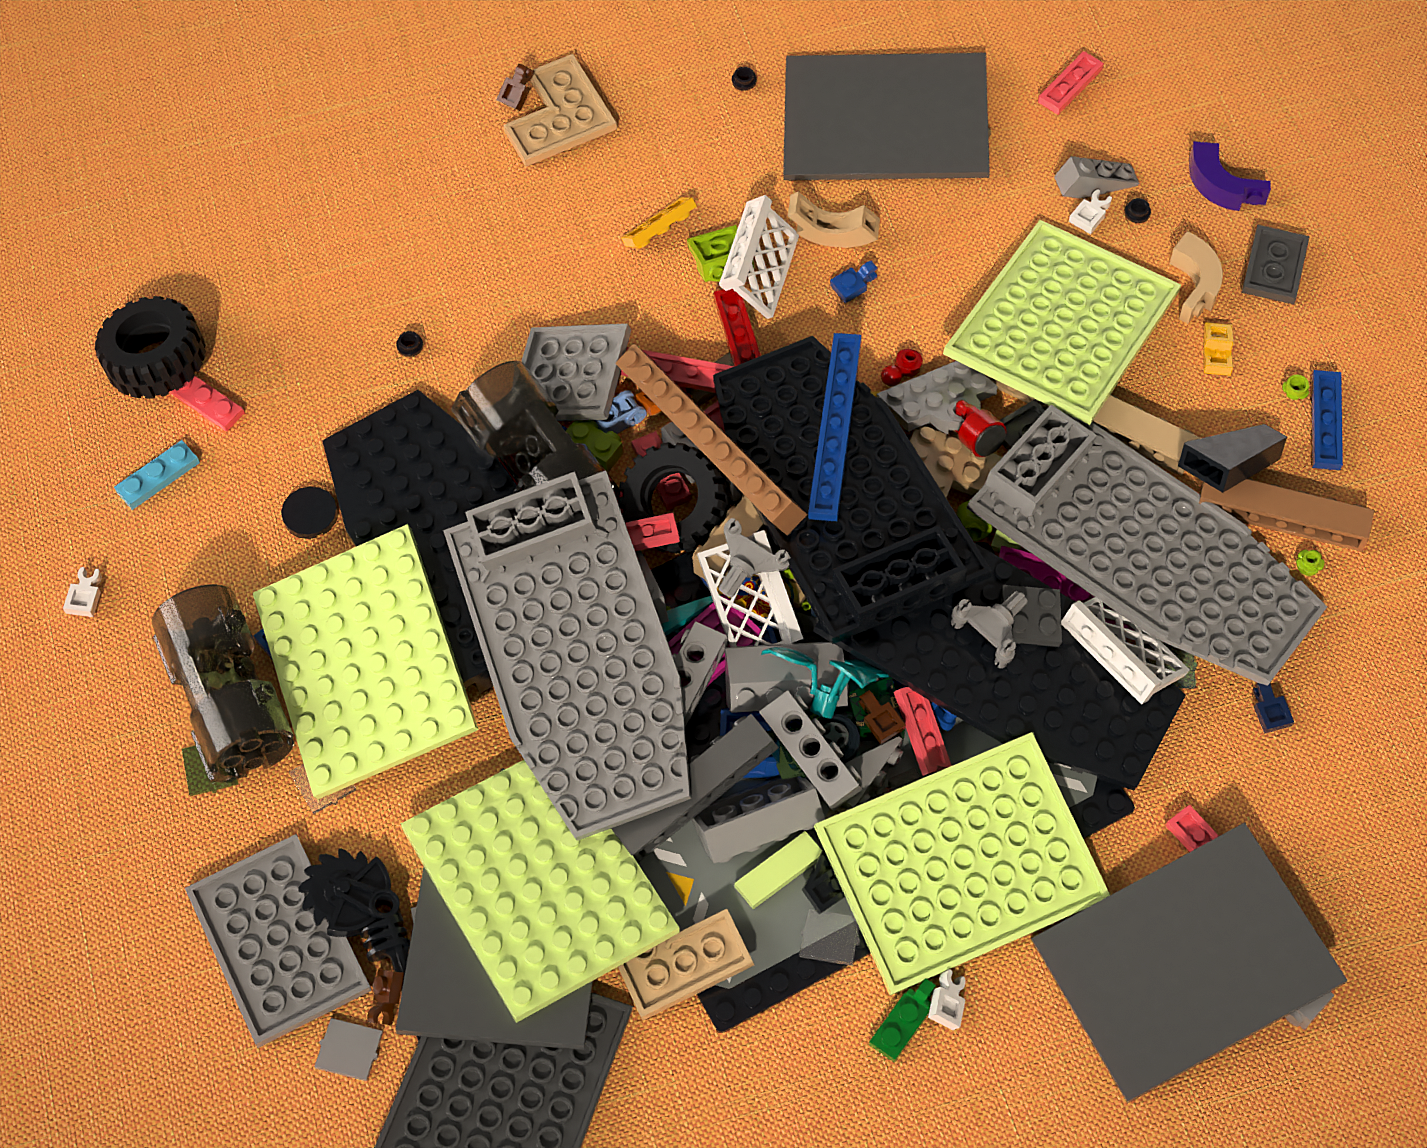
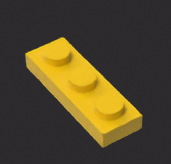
M681 197L621 239L626 247L643 248L651 242V237L667 232L673 222L676 220L679 222L688 218L691 215L690 211L696 208L697 205L692 197Z

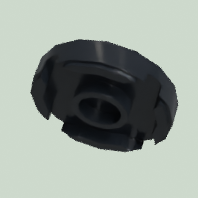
M309 486L300 488L287 497L283 502L281 515L286 529L292 535L303 539L317 538V535L322 533L324 535L332 529L336 523L338 511L335 500L329 492L319 487Z

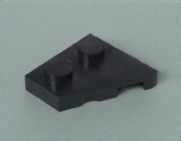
M824 848L802 888L803 893L819 915L845 898Z

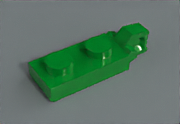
M925 978L916 992L910 988L904 993L869 1041V1046L895 1063L927 1019L931 1002L928 1000L933 994L936 985Z

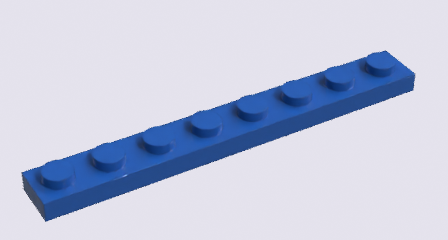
M834 333L808 517L812 520L838 521L862 335Z

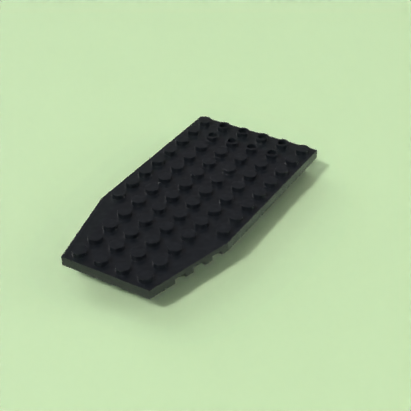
M810 336L714 374L713 382L725 433L807 514L786 535L753 504L778 550H785L790 555L788 562L791 573L831 643L835 644L991 578L992 570L888 405L880 397L877 399L871 393V389L864 382L860 383L858 380L856 381L838 521L809 519L808 511L831 352L815 337Z
M416 390L327 437L322 442L344 526L355 547L408 524L411 527L464 687L467 688L474 684L481 694L493 687V683L443 530L468 522L466 511L521 491L490 447L422 392Z
M976 543L975 545L992 570L991 578L835 643V645L872 667L884 671L889 677L909 687L914 692L1002 744L1032 732L1046 762L1051 764L1056 762L1071 767L1070 770L1081 774L1086 772L1096 775L1099 780L1133 791L1139 785L1186 696L1172 683L1154 693L1147 702L1141 704L1062 625V643L1059 647L1016 643V648L1014 649L1015 656L1012 661L1007 663L1004 668H998L999 663L997 665L994 663L997 648L968 622L960 629L954 628L956 623L952 626V611L955 606L959 605L963 599L969 600L967 605L971 602L973 606L993 607L995 604L1001 605L1000 590L1003 585L1053 588ZM1060 593L1061 621L1072 604L1076 602ZM818 621L813 632L830 641L821 623Z

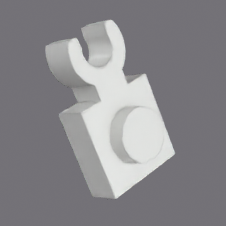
M1100 190L1094 191L1091 202L1084 199L1070 215L1069 222L1091 234L1105 218V210L1110 207L1112 197L1109 196L1106 200L1101 201L1098 199Z
M81 567L77 574L80 580L79 585L70 584L63 610L66 614L93 617L101 594L96 586L101 582L102 575L99 569H95L93 576L86 578L87 571L85 567Z
M949 969L940 974L939 983L941 987L933 990L928 1018L951 1030H955L961 1026L966 999L959 996V991L965 987L966 981L965 977L961 976L954 979L953 983L951 980L952 970Z

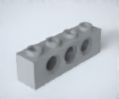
M696 621L691 630L686 629L680 642L682 647L678 655L675 653L672 655L680 678L690 680L687 686L682 687L685 727L722 659L725 647H728L727 635ZM694 653L703 655L700 661H691L689 659Z
M787 690L760 710L759 713L830 808L835 811L862 790L857 783L862 778L852 765L847 768L840 760L844 754L835 742L832 741L830 744L826 742L822 736L826 732L816 717L812 720L808 718L804 712L808 707L798 694L793 697ZM793 719L803 721L801 729L797 732L788 730V724ZM812 742L819 743L820 751L816 755L809 756L805 753L808 744ZM828 766L838 767V774L835 778L830 780L823 778V772Z

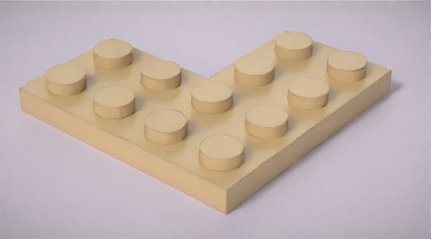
M573 54L533 69L534 75L530 82L546 108L503 125L505 134L525 167L617 130L616 121Z
M925 425L916 428L910 439L913 447L945 497H947L950 488L974 497L985 485L989 472L1002 459L1001 456L994 453L986 457H977L959 439Z
M725 909L680 931L673 937L618 966L640 1017L642 1020H645L754 966V963L728 909Z

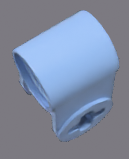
M626 390L613 398L608 416L609 421H594L599 430L605 433L613 431L618 434L640 423L645 418L647 411L644 407L637 404L634 400V394L630 390Z

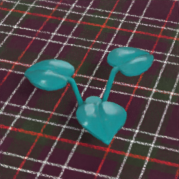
M772 647L763 650L761 655H776L792 663L806 666L811 670L812 687L810 693L815 696L810 711L825 718H833L837 702L850 678L861 688H864L870 682L877 681L879 677L883 679L889 678V675L884 671L874 668L861 660L845 659V662L830 660L829 664L838 668L841 672L834 686L822 683L821 687L818 688L815 659L800 651L786 647Z

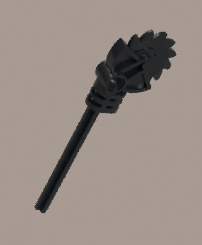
M342 848L338 850V858L328 854H320L319 861L322 864L305 868L304 873L310 876V878L298 887L299 892L308 893L303 901L302 910L308 911L314 908L313 919L316 926L321 925L324 919H326L328 923L327 935L352 937L360 935L361 938L367 939L363 946L366 949H371L366 955L368 961L374 962L390 958L394 971L404 973L403 988L411 941L404 938L408 932L405 927H402L404 920L399 908V898L396 893L391 891L390 877L385 865L377 856L368 864L366 855L362 851L357 854L356 859ZM380 905H387L391 908V911L381 913L376 908ZM416 1036L419 1043L421 1036Z

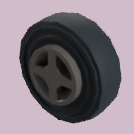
M834 714L833 718L822 716L817 720L826 731L822 735L828 744H830L829 741H834L844 754L840 758L842 763L844 764L854 759L860 746V734L857 726L849 718L839 714ZM817 742L807 745L811 756L816 755L820 751V744Z

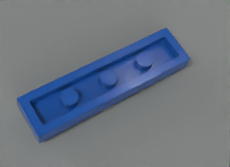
M1314 370L1312 373V468L1341 470L1343 465L1341 372Z

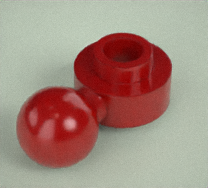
M913 349L899 351L894 365H888L881 371L882 382L887 386H896L900 383L902 375L908 377L917 375L923 363L921 354Z

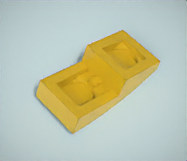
M1205 322L1203 338L1204 373L1231 376L1233 369L1231 351L1233 346L1232 325Z

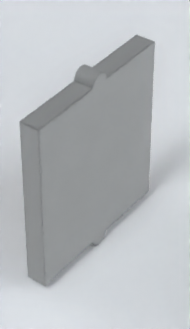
M331 1018L325 1037L319 1042L321 1048L314 1066L315 1069L367 1082L374 1060L378 1059L377 1051L383 1031Z

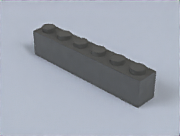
M752 714L747 717H741L733 724L732 730L726 735L716 737L704 753L695 755L688 760L691 799L611 829L631 856L633 855L640 862L779 747Z

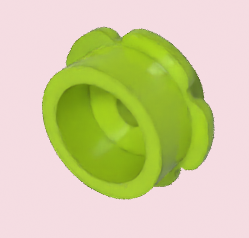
M1292 375L1288 378L1287 382L1283 383L1282 389L1283 392L1287 393V397L1292 400L1304 399L1309 394V382L1302 375Z
M1302 550L1299 552L1298 559L1296 560L1298 570L1306 576L1317 574L1325 565L1324 560L1321 558L1322 555L1316 550Z

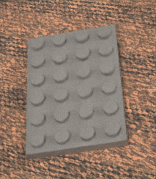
M296 834L185 888L257 1048L372 991L347 938L327 935L328 923L326 919H324L321 925L316 926L313 919L314 908L308 911L302 910L303 901L308 893L299 892L298 887L310 878V876L304 873V869L311 866Z

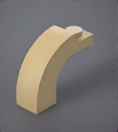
M800 192L790 195L788 217L798 224L796 233L806 240L823 246L841 248L858 247L878 240L880 218L865 205L848 212L834 213L818 208Z
M1187 231L1174 247L1170 264L1188 274L1196 287L1184 302L1179 320L1189 324L1194 316L1199 317L1204 308L1210 312L1213 309L1222 284L1223 271L1215 251L1204 240Z

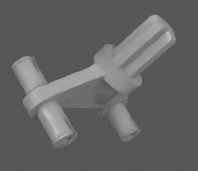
M734 518L729 519L724 525V535L731 555V562L729 564L732 568L719 586V590L728 597L735 595L746 577L751 578L753 574L783 572L789 567L788 559H790V555L785 550H779L773 555L741 534L742 527L738 520L735 521Z
M1015 591L1001 605L995 604L993 607L973 606L971 602L967 605L969 600H961L959 605L955 606L952 611V626L956 623L954 628L960 629L966 622L971 624L997 648L994 663L995 665L999 663L998 668H1004L1015 656L1014 649L1016 648V643H1013L1011 625L1014 623L1013 617L1028 603L1025 595L1022 592Z

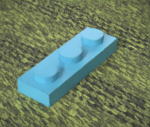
M181 440L114 486L117 494L133 510L200 462L198 457Z

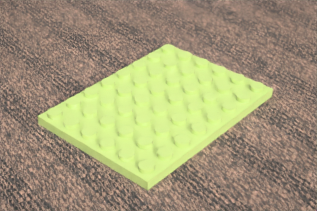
M1039 220L946 344L943 355L1049 406L1053 405L1060 411L1090 425L1178 295L1181 284Z
M408 524L253 592L313 797L316 799H321L479 730L412 529Z
M1032 732L814 825L889 995H893L924 981L925 978L929 979L1083 911L1110 896Z
M525 760L401 823L402 830L516 1023L679 933V926L633 855L631 856L612 829L577 841Z

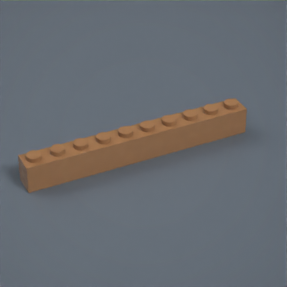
M633 343L615 364L776 527L788 535L806 517L807 514L637 345Z

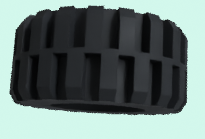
M153 296V299H148L147 297L139 298L137 302L133 303L130 301L125 304V307L114 310L112 316L104 320L103 328H99L95 341L96 356L113 387L125 395L130 394L131 397L140 399L142 396H145L147 399L155 398L156 395L163 397L169 395V392L174 389L178 391L183 388V384L186 381L190 382L195 376L194 373L199 372L206 354L204 338L191 311L184 304L170 298L164 300L161 296ZM164 341L160 346L151 351L137 354L147 345Z
M670 442L661 443V448L657 449L652 446L646 449L647 455L644 457L638 454L633 459L636 463L632 469L626 468L624 475L627 476L626 482H620L619 491L623 493V496L618 498L619 507L624 511L622 516L625 523L654 517L651 500L658 483L671 474H687L697 484V504L687 518L676 523L680 542L654 548L663 552L668 551L678 554L682 550L691 552L696 550L695 546L699 544L703 546L708 541L712 529L716 525L719 526L721 521L725 520L727 514L725 510L726 507L730 506L731 500L727 496V491L730 490L729 485L720 469L699 449L691 448L684 443L678 442L676 445H672Z

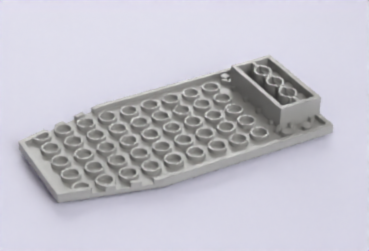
M1050 405L992 468L985 485L969 501L967 509L1091 595L1100 599L1104 604L1155 639L1266 686L1274 679L1327 608L1302 581H1296L1290 575V569L1283 562L1278 563L1269 554L1270 549L1263 542L1258 543L1251 536L1252 531L1244 523L1214 503L1205 501L1198 504L1201 496L1199 493L1093 422L1088 425L1060 411L1053 405Z
M603 471L578 480L575 472L569 473L466 511L468 522L443 530L510 739L574 838L578 841L691 799L681 678L607 472Z

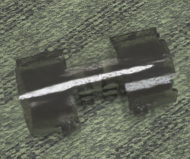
M508 361L482 374L466 390L459 392L451 408L453 414L480 450H486L493 458L498 457L518 484L513 494L575 472L578 480L606 471L586 444L574 443L571 436L555 418L559 411L556 404L521 361ZM608 474L616 499L618 500L621 491H619V487Z
M217 584L201 585L184 590L162 603L152 617L151 622L155 632L153 639L171 684L182 685L192 709L189 717L193 728L191 735L209 781L233 783L237 778L247 777L246 771L256 769L261 765L265 770L285 758L295 744L293 741L294 735L272 683L259 680L255 664L250 659L255 648V642L233 590Z

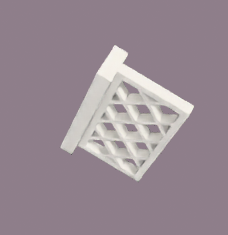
M763 195L746 203L719 286L725 291L733 289L765 318L769 319L774 316L799 235L796 233V230L770 208L772 200ZM767 217L770 219L771 230H768L766 225ZM781 231L789 236L787 245L784 243ZM770 233H774L777 244L776 248L772 246ZM761 236L766 249L763 251H761L759 245V240ZM774 251H779L782 261L780 266H778ZM767 253L771 268L766 269L762 254ZM754 256L759 270L754 272L752 265ZM772 271L775 281L773 287L771 286L767 272ZM758 274H760L764 289L759 290V286L755 276ZM747 277H748V280H749V283H750V287H751L752 292H750L749 290H747V289L743 286V285H745V282H746ZM765 292L767 297V306L763 303L761 297V293Z
M765 530L746 537L772 553ZM724 544L697 554L724 633L727 635L729 647H737L736 643L740 634L755 640L754 646H757L759 643L762 645L800 643L803 640L779 571L756 574L761 581L757 592L741 584L739 589L755 596L747 610L733 603L739 589L731 597L730 601L719 596L717 591L720 581L726 577L723 574L729 562H731V555L723 553L729 550L728 545ZM717 555L726 559L721 573L709 568L706 560L707 557ZM712 575L718 578L716 583H714ZM762 588L764 589L766 596L760 594ZM758 598L769 603L771 611L767 619L751 612ZM722 603H724V604L727 605V608H726L725 611H724V608H723ZM730 607L746 614L740 628L728 622L726 616ZM772 615L774 617L775 623L770 621ZM749 616L764 623L758 637L743 630ZM767 625L779 631L782 641L771 644L761 639ZM731 630L737 632L735 638Z
M1097 597L1084 603L1080 600L1073 603L1061 621V625L1141 704L1147 702L1154 693L1186 676L1190 671L1160 640L1155 639L1115 610L1103 608V602ZM1105 618L1115 620L1116 625L1105 622ZM1123 623L1130 625L1134 631L1124 628ZM1125 637L1135 640L1136 645L1125 642ZM1143 643L1149 644L1154 651L1144 648ZM1146 658L1156 660V665L1146 663ZM1164 663L1169 664L1176 671L1166 669Z

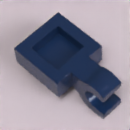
M1256 683L1257 687L1253 688V692L1259 703L1255 704L1254 710L1264 734L1291 727L1294 724V720L1284 696L1275 698L1271 684L1267 686Z

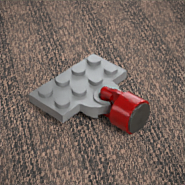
M958 361L877 393L876 398L880 397L888 405L898 423L907 432L931 423L938 430L948 434L949 430H954L958 433L960 442L977 457H986L993 454L1001 447L1005 440V425L990 411L980 407V401L997 394V385L983 373Z

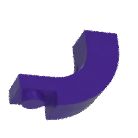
M1193 141L1189 156V173L1194 186L1206 199L1220 207L1240 211L1242 203L1266 205L1271 190V181L1244 179L1231 175L1220 163L1218 143Z

